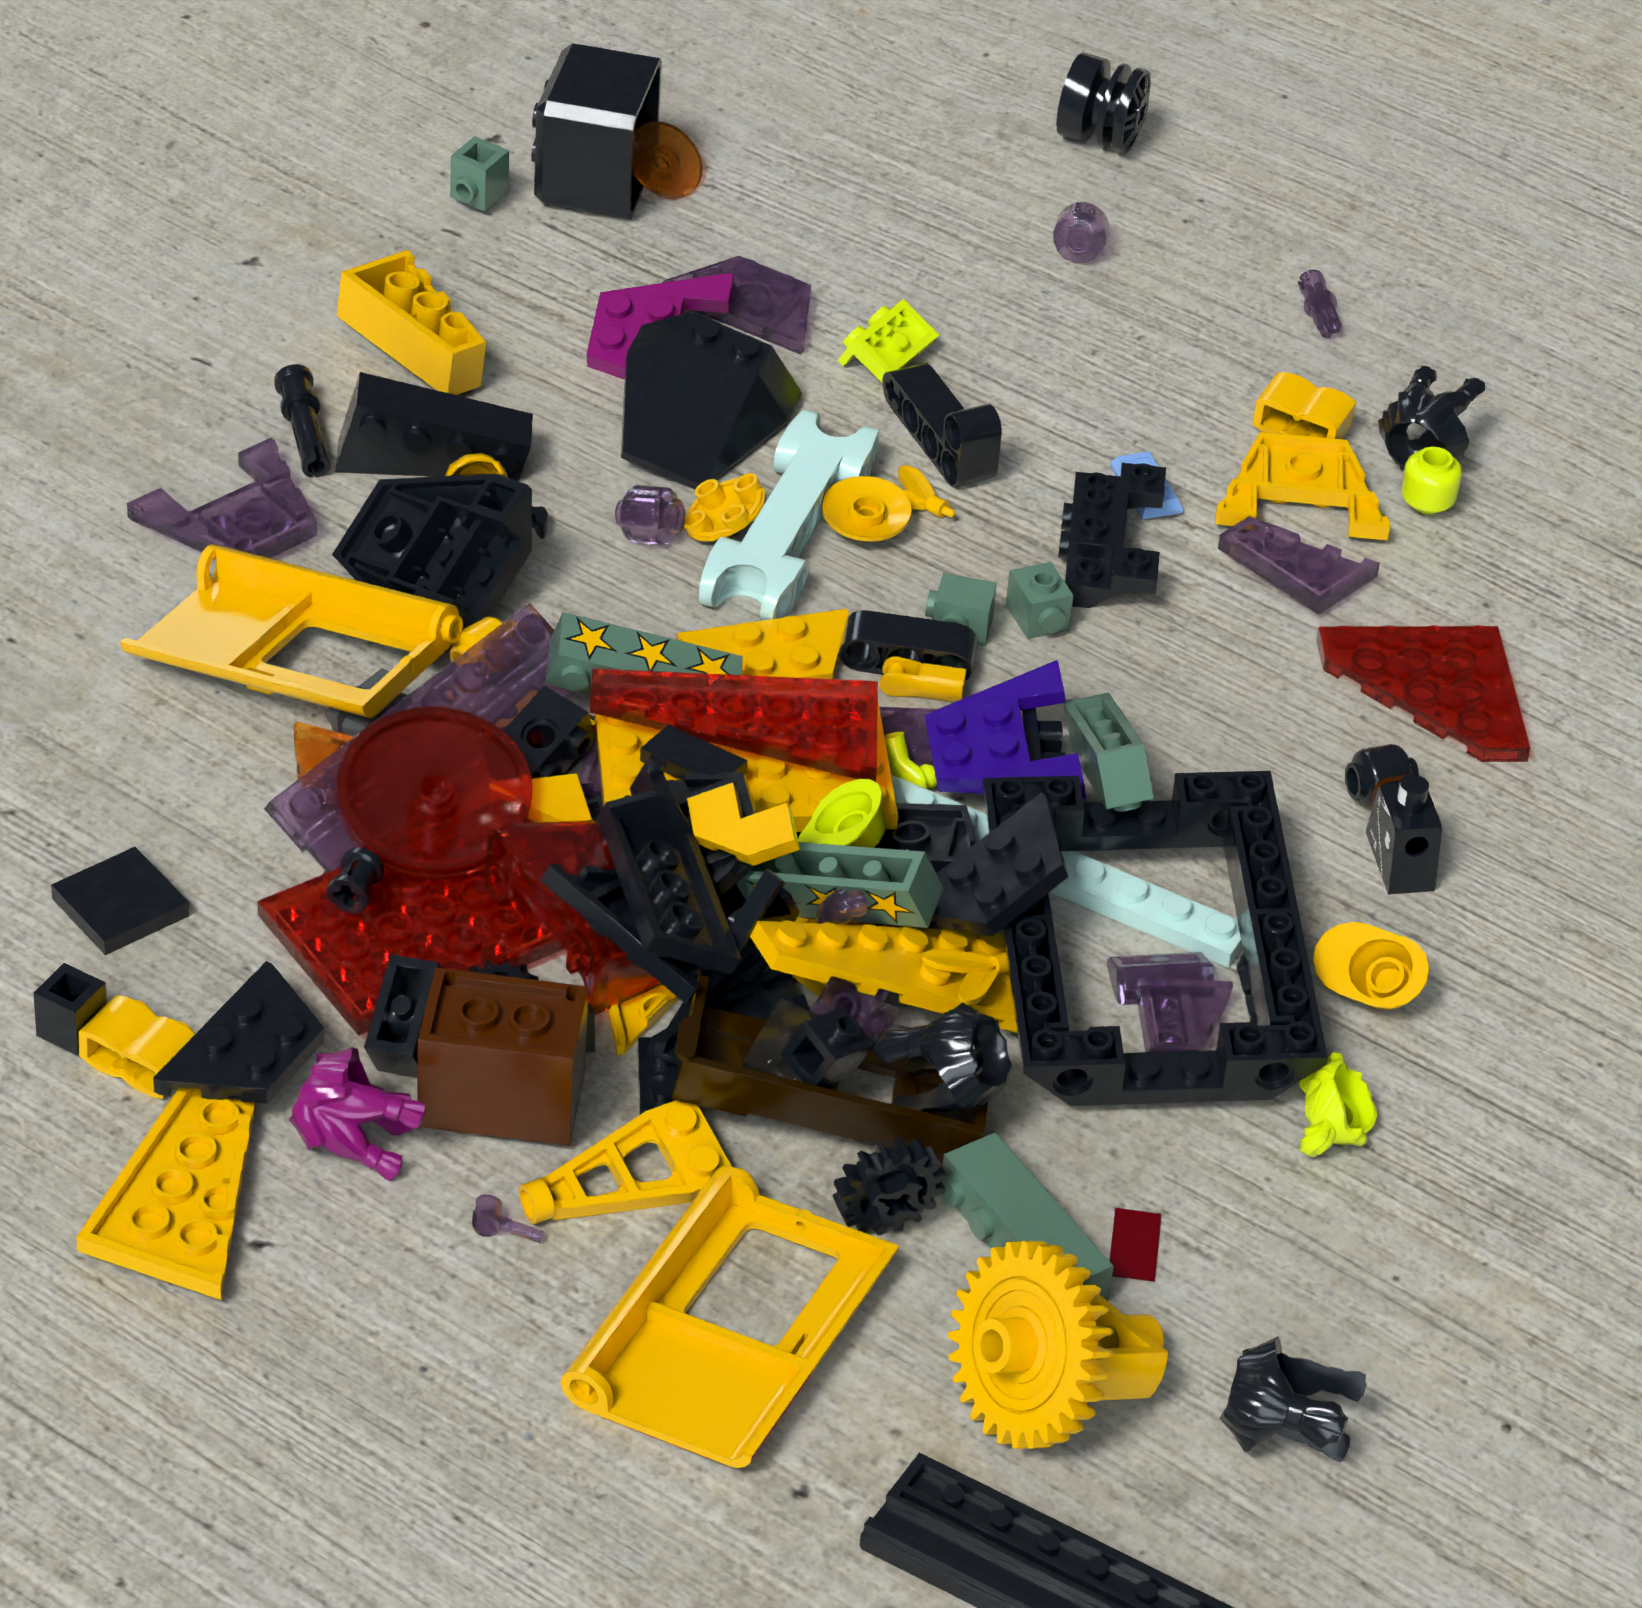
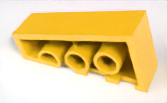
M409 250L341 272L337 317L437 391L460 395L481 386L486 341L462 312H454L450 308L451 299L444 291L437 292L431 285L432 277L424 268L417 269L414 265L415 257Z

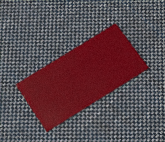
M1115 1208L1109 1260L1113 1265L1112 1276L1155 1282L1161 1223L1160 1213Z

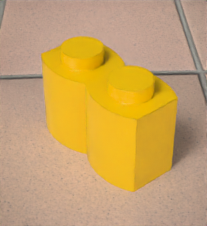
M1277 372L1256 401L1252 424L1260 431L1267 433L1343 439L1352 426L1357 402L1339 390L1328 387H1316L1313 383L1299 375Z
M115 995L79 1031V1056L94 1069L109 1076L121 1077L134 1089L153 1098L163 1099L166 1095H159L154 1092L153 1077L195 1033L184 1022L156 1016L150 1007L140 1000Z

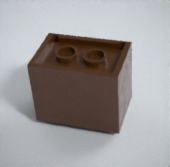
M435 968L418 1037L417 1101L426 1104L424 1118L418 1127L570 1146L585 1075L589 986Z

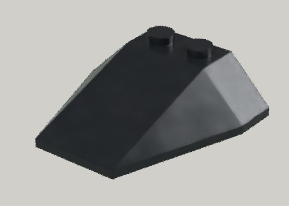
M694 312L644 324L638 331L625 357L621 458L696 489L698 485L706 480H719L782 430L792 416L802 392L770 344Z
M498 474L379 479L332 555L357 581L455 605L459 611V616L463 620L464 629L486 617L492 616L532 552V489L525 483Z

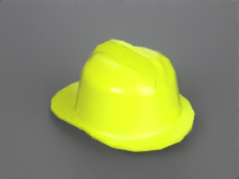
M857 779L833 789L817 806L811 820L799 835L798 842L874 848L884 836L886 822L880 808L883 793L879 784L871 779Z

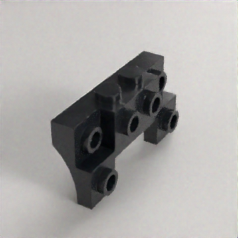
M1122 463L1120 476L1105 475L1098 472H1076L1072 503L1064 502L1061 529L1070 531H1061L1058 553L1059 558H1067L1065 583L1073 594L1072 607L1091 608L1108 598L1129 593L1156 594L1160 552L1143 550L1141 548H1124V536L1128 509L1162 508L1166 467L1151 466L1145 463Z

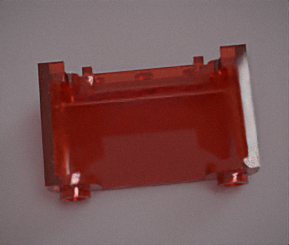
M571 820L508 823L489 832L484 887L497 903L507 898L511 902L521 898L527 902L567 951L565 968L570 974L578 972L583 979L584 986H589L588 1003L591 1002L594 1016L611 1009L616 1004H622L663 985L645 969L631 963L624 951L607 937L596 933L584 917L540 881L551 864H561L565 872L571 875H579L584 866H597L607 870L615 868L602 829L595 821Z

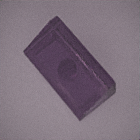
M1202 952L1115 956L1107 959V969L1118 1004L1210 1000L1214 996V964Z

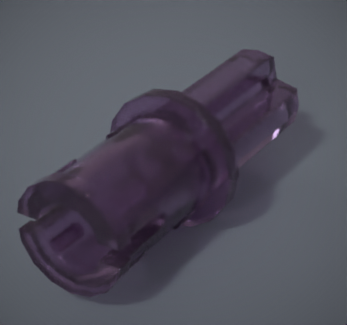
M1305 271L1299 277L1301 281H1298L1299 289L1305 299L1303 305L1305 313L1313 318L1321 336L1330 338L1333 333H1339L1342 327L1336 312V297L1328 290L1324 275L1320 271Z

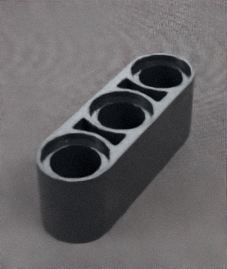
M859 610L853 612L847 618L839 657L842 663L852 670L880 675L884 674L882 669L884 661L892 656L906 658L922 664L966 669V681L972 673L978 641L972 629L959 623Z

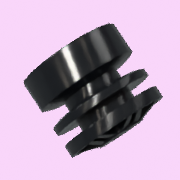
M1084 52L1078 54L1070 67L1061 92L1056 120L1057 133L1063 137L1086 142L1097 128V143L1100 147L1107 148L1112 144L1115 151L1127 153L1135 143L1146 118L1151 88L1150 72L1139 67L1132 72L1128 64L1122 63L1111 77V66L1108 59Z

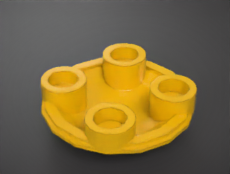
M747 473L739 478L720 483L716 479L706 480L696 487L694 494L697 499L687 511L686 516L682 520V525L688 536L697 541H716L722 536L729 537L745 528L757 517L765 504L766 492L754 473Z

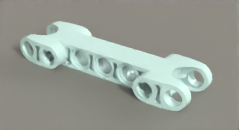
M802 410L788 425L776 448L773 469L775 472L782 473L783 475L744 539L740 542L722 536L717 540L709 553L700 582L699 604L714 608L730 597L747 596L761 603V621L786 617L800 598L807 581L809 562L798 557L823 517L822 501L826 491L833 484L843 479L855 476L858 478L859 476H871L878 452L880 430L864 426L850 436H830L819 429L820 413Z

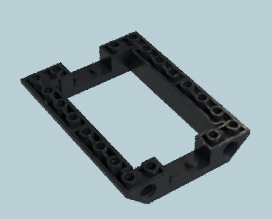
M1271 771L1175 773L1172 800L1142 801L1140 807L1129 811H1116L1113 808L1106 809L1103 802L1084 803L1079 776L983 778L982 786L989 832L1042 792L1046 795L1052 808V819L1061 844L1060 851L1224 847L1257 1025L1250 1022L1220 1023L1216 1050L1124 1053L1120 1026L1089 1027L1087 1031H1069L1048 893L1003 928L1023 1074L1069 1106L1271 1100L1327 1065L1328 1056Z

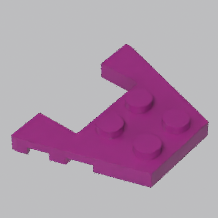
M725 273L600 292L586 354L587 367L624 379L625 357L642 325L681 315L684 313V310L729 313L734 289V274Z

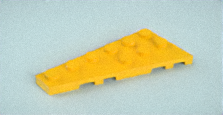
M787 920L781 922L757 921L750 935L772 970L826 984L832 977L845 979L855 984L858 992L872 996L876 995L878 989L900 994L898 996L900 1003L942 1014L961 1004L957 998V990L967 973L947 972L930 967L921 960L924 952L932 949H951L983 954L988 957L1006 952L1004 937L999 933L990 937L973 934L969 930L955 931L949 929L915 928L911 926L841 925L830 922L822 924L797 923ZM1009 972L997 975L991 989L982 1001L968 1006L998 1021L1000 1029L1017 1033Z
M178 1088L77 1235V1251L221 1300L256 1103L242 1102L236 1098H226L223 1100L201 1098V1089Z

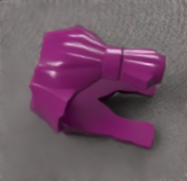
M352 1047L339 1052L316 1054V1064L312 1066L310 1077L300 1089L298 1099L292 1107V1116L289 1118V1121L296 1128L309 1151L315 1145L317 1148L324 1147L340 1157L358 1161L362 1165L377 1171L384 1179L392 1181L394 1176L398 1175L403 1164L402 1155L384 1151L377 1145L369 1143L359 1124L374 1122L389 1134L399 1136L404 1132H411L412 1128H418L424 1118L426 1104L412 1100L410 1093L385 1092L384 1089L371 1084L360 1061L358 1048Z

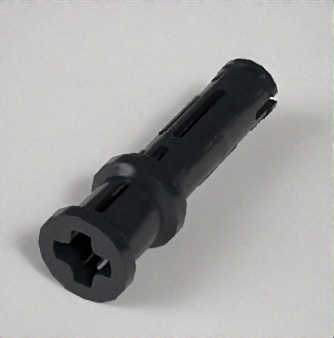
M292 364L281 368L276 373L274 386L277 393L282 396L280 402L281 413L292 425L302 471L306 476L312 477L311 464L317 478L325 475L330 469V460L327 457L317 419L320 401L317 394L312 391L314 378L310 369L304 365Z

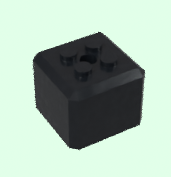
M575 43L570 44L561 51L549 80L547 79L539 103H536L532 117V127L536 128V136L531 152V161L535 162L534 195L544 205L632 219L655 163L658 149L662 70L660 58Z

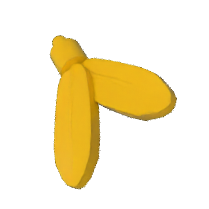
M909 465L899 467L898 480L905 489L903 491L908 496L912 509L926 510L940 518L945 516L952 518L955 516L956 512L950 508V503L935 495L932 486L918 469Z
M932 949L924 952L921 958L926 965L937 970L967 973L957 990L958 1000L966 1005H973L982 1001L991 989L997 975L1009 972L1006 952L988 957L973 952Z

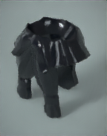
M1423 365L1420 369H1416L1407 388L1403 392H1399L1398 401L1389 404L1388 409L1383 411L1382 418L1378 420L1379 433L1385 442L1389 455L1395 463L1405 468L1408 458L1426 447H1440L1450 452L1457 460L1464 458V453L1468 448L1470 440L1467 436L1466 428L1458 416L1467 409L1471 401H1474L1479 394L1485 391V382L1479 378H1466L1463 385L1456 391H1447L1434 396L1429 388L1437 380L1436 371ZM1415 423L1426 428L1425 433L1419 439L1409 440L1407 429L1410 424Z
M961 1003L954 1009L945 1012L928 1025L911 1028L894 1024L887 1030L879 1033L878 1039L875 1040V1045L873 1046L876 1058L881 1059L883 1063L889 1064L910 1057L906 1065V1072L910 1075H920L926 1071L927 1073H939L944 1082L930 1092L898 1096L893 1105L926 1113L928 1111L947 1112L959 1109H967L974 1113L1002 1091L1006 1085L1007 1075L1012 1067L1007 1053V1040L1001 1034L994 1019L980 1013L977 1009H973L965 1003Z
M1278 1336L1258 1346L1243 1350V1355L1237 1359L1236 1373L1227 1406L1219 1418L1235 1436L1243 1451L1249 1452L1256 1444L1277 1433L1285 1438L1305 1443L1308 1447L1323 1452L1329 1458L1341 1463L1350 1446V1436L1345 1433L1348 1417L1343 1413L1342 1407L1336 1402L1312 1400L1306 1396L1325 1390L1326 1392L1341 1394L1348 1399L1358 1402L1365 1393L1367 1386L1365 1381L1366 1374L1360 1371H1344L1335 1367H1326L1309 1359L1288 1356L1286 1353H1282L1281 1340Z

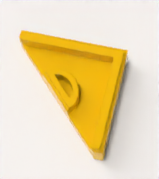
M577 773L489 784V798L493 804H510L523 810V816L555 831H557L559 826L583 837L586 846L595 845L596 830Z
M650 973L601 978L600 991L616 1054H625L638 1041V1037H642L679 999Z

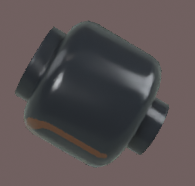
M1387 744L1363 748L1356 752L1351 763L1347 764L1345 768V783L1352 799L1358 800L1363 807L1372 809L1378 787L1383 784L1400 783V780L1406 775H1419L1416 761L1412 757L1409 758L1403 748L1398 745Z

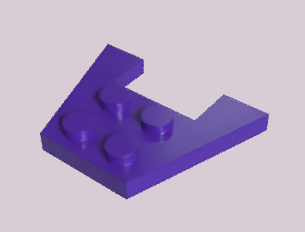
M1058 660L925 714L938 792L984 794L983 778L1079 776L1083 799H1087L1078 753L1030 761L1021 710L1066 703Z

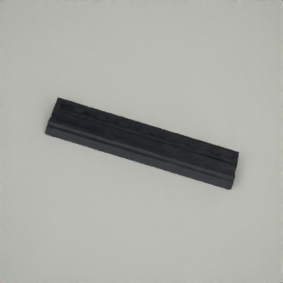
M920 1452L887 1493L886 1502L873 1518L869 1517L866 1520L864 1530L860 1535V1548L977 1608H1234Z

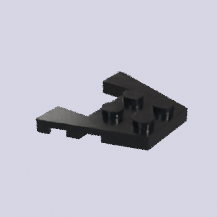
M896 803L898 811L897 829L885 830L884 836L874 848L908 849L909 851L925 852L937 874L977 843L967 805Z

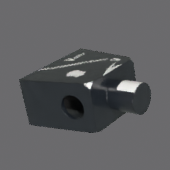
M1415 774L1404 776L1400 783L1383 784L1378 787L1366 828V835L1388 895L1435 891L1442 827L1428 790V781L1422 776Z

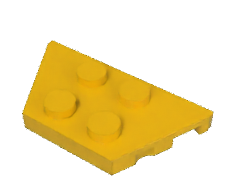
M846 608L677 633L676 640L743 656L741 700L830 688L835 676L836 663L840 658L839 650L849 611Z

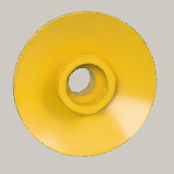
M855 476L838 481L826 491L822 501V514L828 525L839 534L854 540L871 542L892 538L901 533L911 519L912 506L906 493L892 482L877 477L859 476L858 478Z

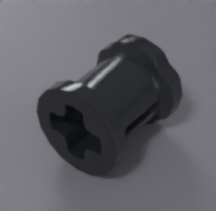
M359 847L351 848L345 852L340 861L342 869L340 874L327 887L329 901L340 910L348 913H360L363 908L368 906L371 900L370 889L372 885L380 881L384 874L382 860L372 851Z

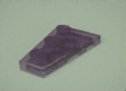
M1250 516L1219 535V550L1318 615L1378 576L1379 562L1364 558L1362 563L1341 557L1342 549L1328 544L1323 549H1319L1302 543L1298 533Z

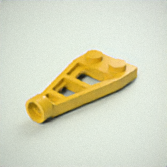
M675 1100L645 1111L547 1176L520 1185L518 1193L527 1219L531 1224H537L548 1219L561 1220L690 1203L719 1167H732L699 1106ZM654 1143L660 1150L672 1175L664 1180L639 1182L632 1178L623 1160L626 1155L641 1145ZM606 1165L619 1189L597 1196H587L578 1181V1177L596 1167Z

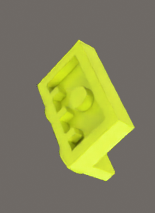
M902 299L891 309L886 305L882 306L868 320L867 324L869 327L866 330L861 325L855 328L843 341L842 344L847 349L837 361L844 367L856 357L882 383L883 375L886 372L907 366L932 345L939 334Z

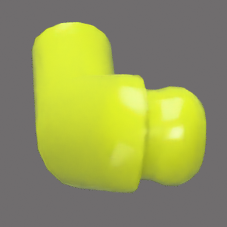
M893 732L884 735L891 774L925 789L935 788L937 782L934 766L924 764L919 767L910 760L904 732Z

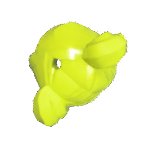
M1332 1052L1328 1056L1327 1065L1299 1082L1300 1088L1306 1094L1305 1113L1310 1123L1309 1126L1304 1128V1137L1300 1140L1299 1151L1312 1158L1322 1155L1332 1144L1363 1146L1368 1141L1366 1133L1374 1126L1377 1118V1110L1372 1100V1093L1368 1088V1083L1362 1079V1073L1347 1068L1342 1054Z

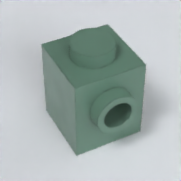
M474 136L451 155V198L485 212L508 193L509 150Z
M1047 562L1010 570L1006 607L1026 638L1031 639L1069 630L1073 594L1053 563Z
M943 573L938 591L931 589L929 591L925 616L931 617L933 620L968 626L977 636V645L985 646L994 615L997 583Z

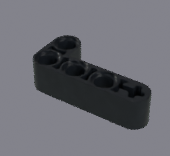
M921 363L889 371L883 375L882 387L888 405L951 487L981 481L997 475L1002 427L994 406L984 404L964 409L929 363Z

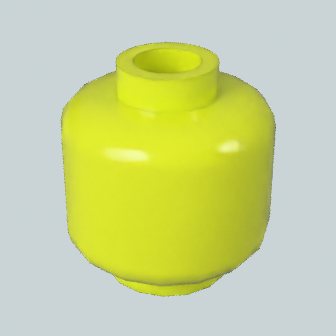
M1426 447L1417 451L1405 463L1401 484L1402 497L1408 505L1423 514L1446 511L1454 505L1458 498L1462 478L1461 465L1450 452L1440 447Z

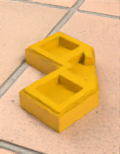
M733 782L687 798L693 833L699 845L713 851L720 849L735 855L739 861L752 866L800 850L793 814L787 803L743 817L739 792Z

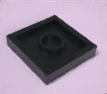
M135 846L51 884L53 901L104 955L110 954L189 917L188 900Z

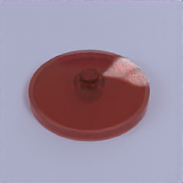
M435 706L416 707L398 711L377 720L353 740L339 766L336 791L337 809L342 825L358 848L368 849L375 853L382 860L385 868L410 877L451 879L473 874L489 867L504 857L515 846L529 820L532 804V779L528 764L518 746L505 732L493 723L480 716L459 709Z

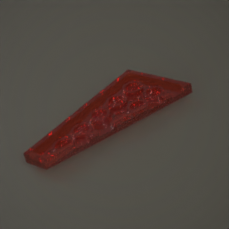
M592 669L590 713L658 730L664 729L669 724L706 742L854 779H871L876 782L878 681Z

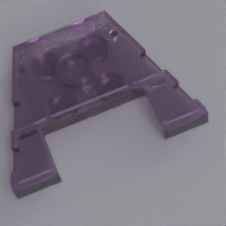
M272 438L238 452V466L252 477L255 482L194 510L187 511L162 488L127 503V517L131 521L200 552H203L208 545L216 544L271 558L317 536V521L300 488L295 487L290 478V469L286 461L281 460L278 454V446Z

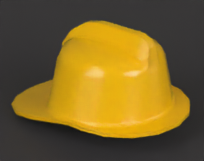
M1359 922L1338 924L1326 931L1316 944L1313 956L1316 975L1325 987L1341 996L1381 1010L1401 1007L1416 998L1426 985L1430 970L1427 955L1418 943L1407 937Z

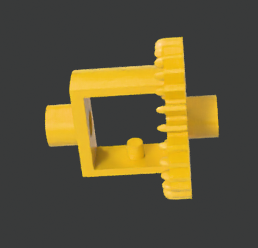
M1043 1241L1006 1242L1005 1247L991 1248V1257H979L977 1259L979 1271H967L965 1274L971 1289H958L956 1293L964 1305V1309L951 1310L950 1314L960 1324L959 1330L948 1332V1338L959 1344V1349L948 1355L949 1361L961 1363V1369L952 1379L954 1383L966 1382L967 1386L959 1398L961 1403H974L969 1417L972 1421L984 1420L982 1432L985 1435L997 1434V1443L1012 1444L1014 1449L1048 1448L1054 1444L1064 1443L1070 1439V1434H1077L1084 1429V1424L1081 1420H1090V1418L1095 1416L1094 1408L1089 1406L1087 1402L1150 1398L1159 1386L1168 1360V1351L1164 1349V1335L1159 1322L1149 1314H1122L1100 1295V1287L1096 1285H1082L1090 1277V1270L1085 1269V1267H1075L1078 1264V1258L1072 1254H1064L1061 1246L1048 1245Z

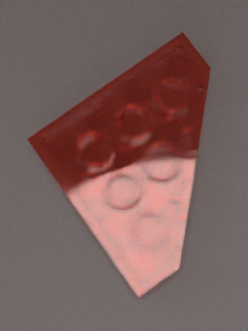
M1343 625L1318 627L1316 642L1323 671L1337 679L1342 675L1349 677L1361 684V693L1389 709L1395 705L1414 715L1413 723L1443 740L1451 736L1468 746L1466 753L1481 762H1528L1530 745L1498 626Z

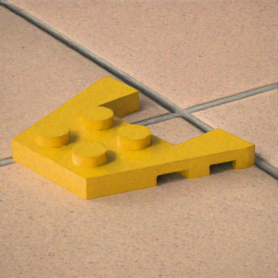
M1260 432L1244 458L1238 476L1230 482L1224 500L1219 501L1215 514V524L1255 528L1257 499L1269 500L1277 504L1287 502L1306 503L1320 508L1338 506L1348 508V537L1388 540L1390 521L1387 516L1382 517L1378 509L1379 500L1375 492L1368 490L1364 482L1365 473L1348 440Z

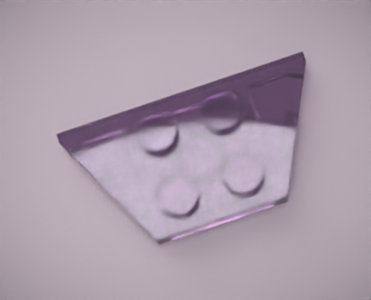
M741 256L672 277L662 282L732 273L734 274V289L729 313L695 312L801 355L804 352L811 298V285Z

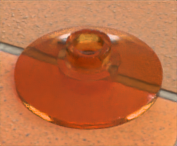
M648 122L634 131L632 172L645 188L658 196L669 199L685 197L695 190L702 177V161L696 146L684 132L664 122Z

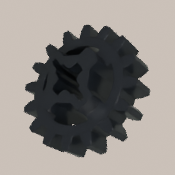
M897 1137L891 1147L886 1148L884 1143L880 1141L876 1143L875 1152L871 1154L862 1150L857 1153L859 1161L856 1165L844 1164L842 1169L846 1177L834 1180L837 1192L832 1196L848 1227L856 1225L858 1231L866 1233L873 1226L877 1235H883L887 1227L894 1225L897 1231H901L904 1227V1221L912 1219L915 1222L921 1221L920 1213L924 1208L935 1209L937 1204L933 1196L945 1194L946 1189L942 1181L947 1179V1175L932 1146L924 1148L920 1139H915L906 1146L903 1138Z

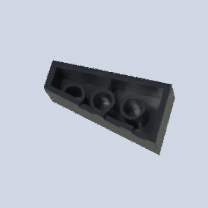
M360 372L339 435L335 472L428 477L445 476L450 464L462 456L483 453L492 456L495 461H499L505 468L508 478L520 480L531 448L533 414Z

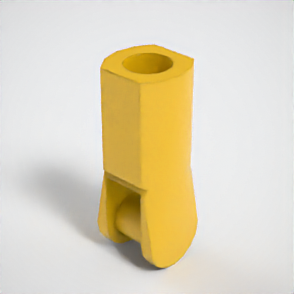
M892 656L884 661L882 668L884 674L880 678L879 687L886 695L919 697L953 703L963 698L966 669L927 663L922 664L898 656Z

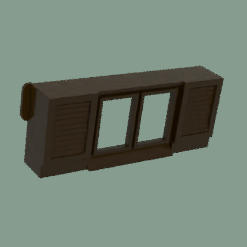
M699 974V988L691 1000L688 1016L683 1018L679 1025L674 1051L679 1062L672 1099L747 1117V1114L760 1116L874 1145L882 1141L886 1148L891 1147L897 1137H902L906 1146L915 1139H920L924 1148L928 1146L933 1147L941 1165H943L944 1154L983 1138L988 1102L974 1113L967 1109L947 1112L928 1111L926 1113L893 1105L898 1096L928 1093L944 1082L939 1073H927L926 1071L920 1075L908 1074L906 1072V1065L910 1057L887 1064L883 1063L881 1059L876 1058L872 1048L856 1068L894 1078L891 1104L838 1091L839 1081L825 1087H820L768 1074L772 1049L783 1050L798 1031V1028L705 1006L709 977Z

